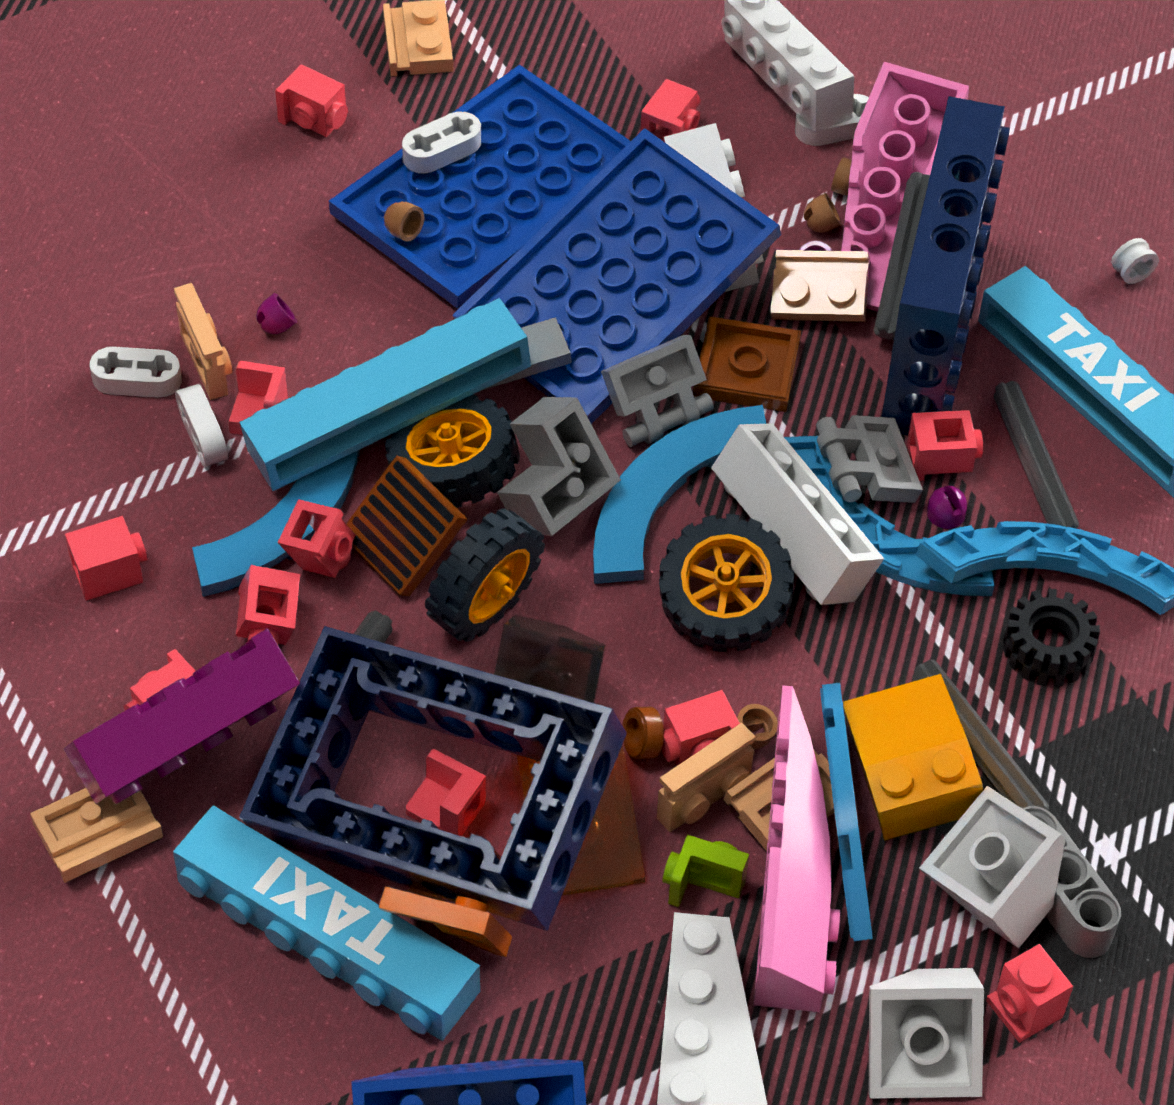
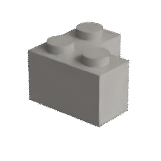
M543 397L510 423L532 465L497 493L506 510L509 511L510 509L543 535L553 536L621 481L578 398Z

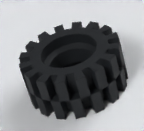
M1048 589L1047 595L1044 598L1040 590L1031 592L1029 600L1025 596L1021 597L1017 602V606H1013L1010 611L1003 643H1005L1003 648L1004 656H1011L1009 661L1010 667L1016 670L1022 666L1020 676L1028 681L1032 674L1037 675L1038 680L1036 684L1042 686L1046 685L1047 678H1053L1054 687L1063 686L1065 676L1070 683H1073L1079 679L1080 672L1085 675L1093 661L1100 635V625H1096L1097 616L1095 612L1092 611L1086 614L1088 604L1082 599L1076 605L1073 604L1074 594L1065 592L1063 599L1057 598V589ZM1038 629H1053L1064 634L1070 640V644L1062 647L1048 646L1039 642L1032 635V632Z

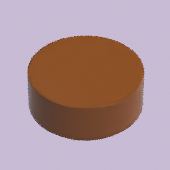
M651 706L630 708L622 723L627 732L623 742L626 752L633 759L656 758L661 752L664 740L663 723L659 712Z

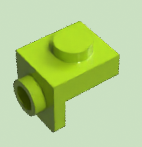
M687 835L680 854L671 852L665 866L662 882L670 885L668 904L676 907L680 906L688 883L740 898L746 882L749 854L739 851L736 847L726 842H710Z

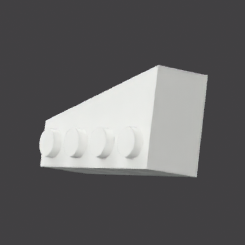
M674 912L657 1105H767L729 917Z

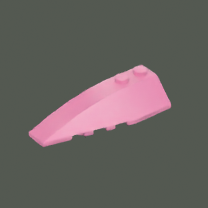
M883 62L854 132L841 251H863L869 253L870 265L868 268L869 280L866 308L877 312L907 180L913 172L930 175L948 97L968 100L969 86L888 62Z
M782 685L754 1006L820 1012L823 995L834 994L836 961L826 960L827 943H837L840 910L830 909V836L823 787L811 737L793 686Z

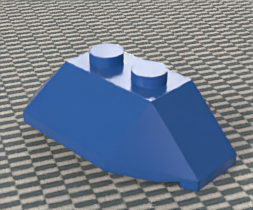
M510 1059L409 1068L351 1081L353 1105H586L582 1060Z

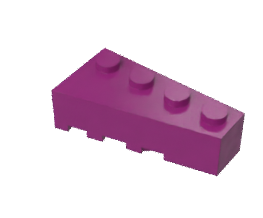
M267 628L253 636L251 640L230 654L227 651L192 673V676L189 678L175 681L149 697L143 704L132 706L75 739L64 748V751L95 804L110 796L116 805L143 789L139 779L156 770L160 778H163L188 763L184 753L201 744L205 752H208L233 737L229 727L246 718L251 727L278 711L273 701L298 686L300 682Z

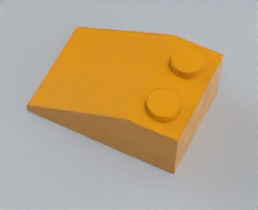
M941 674L843 701L846 720L884 841L959 820L983 791L982 781L968 739Z

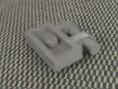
M682 335L601 371L617 416L625 417L634 412L636 413V424L622 431L623 438L629 447L643 441L647 444L663 438V432L678 425L684 426L698 420L701 415L714 409L713 401L707 393L694 398L691 390L692 386L707 380L691 335ZM672 396L674 400L673 407L657 414L654 403Z
M852 415L845 428H837L832 417H824L817 422L816 427L819 432L817 443L820 452L829 459L831 465L829 471L833 487L841 491L844 501L854 502L861 497L862 492L859 485L867 486L872 500L909 503L917 501L923 489L895 418ZM847 453H854L857 461L849 460Z

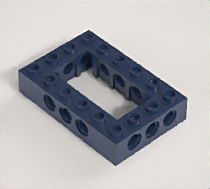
M948 97L901 296L882 410V417L895 418L902 435L908 436L912 413L952 411L955 396L948 395L946 392L955 393L958 385L962 356L965 352L970 328L968 324L969 320L972 319L977 296L976 287L977 285L979 286L984 263L983 255L987 250L991 225L983 224V222L990 223L992 221L997 200V193L989 192V188H999L1004 161L995 159L996 154L1005 156L1010 127L1001 126L1005 106Z
M324 626L299 681L300 684L295 690L239 818L247 826L280 846L452 901H456L457 896L471 898L489 906L487 912L548 931L627 734L614 710L610 707ZM369 711L540 761V764L534 763L530 772L534 779L520 813H514L511 818L510 824L513 830L502 856L498 854L488 840L481 836L471 834L470 839L440 830L432 821L422 819L421 823L391 815L384 806L374 804L372 808L343 800L334 791Z

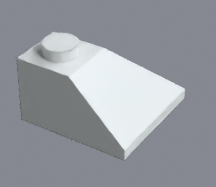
M986 786L919 869L980 922L1019 948L1053 907L1065 838L1049 825Z
M973 968L916 969L870 986L868 1092L870 1099L982 1097L984 987Z

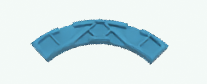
M763 405L732 409L690 422L652 444L630 464L620 476L621 481L610 491L600 513L595 531L593 550L594 584L644 579L643 551L650 523L658 508L662 507L672 494L687 482V477L703 467L708 466L710 468L713 466L738 425L766 424Z
M818 436L784 437L883 556L884 560L876 572L893 580L935 592L964 596H992L994 590L992 571L978 573L951 584L916 556L919 543L928 538L914 539L894 530L895 525L878 516L863 503L858 505L855 501H844L841 491L833 487L829 476L831 465L829 459L820 452L817 443Z
M360 450L298 479L287 495L272 510L250 526L212 543L192 547L202 596L205 597L239 587L250 565L271 568L285 558L291 560L292 558L277 542L298 499L340 509L352 487L353 475ZM309 524L302 539L311 541L315 530Z
M1016 521L998 522L996 528L974 530L972 525L942 532L921 541L916 556L951 584L978 573L997 569H1047L1082 576L1111 586L1145 604L1159 615L1174 607L1173 567L1143 551L1137 556L1110 545L1111 538L1081 529L1055 524Z
M840 683L825 684L820 688L850 938H853L854 941L873 939L841 686Z

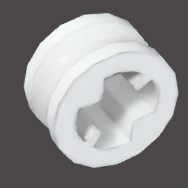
M1135 238L1126 242L1112 257V267L1116 271L1121 272L1122 279L1128 284H1135L1147 278L1155 270L1159 262L1158 255L1153 250H1149V244L1142 238Z

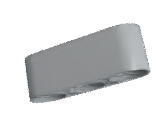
M1037 806L1022 808L1061 833L1065 838L1058 879L1067 881L1069 885L1057 882L1054 904L1046 914V918L1067 947L1075 954L1085 958L1102 956L1109 950L1121 918V907L1117 899L1052 813ZM1083 920H1092L1101 927H1093L1086 924Z

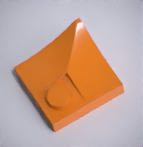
M385 886L379 904V909L382 911L433 923L443 933L456 936L487 952L507 957L512 936L487 912L489 907L487 904L462 896H457L455 904L442 900L436 895L414 888L402 891Z

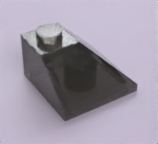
M515 615L503 626L494 675L595 703L606 645L563 625Z

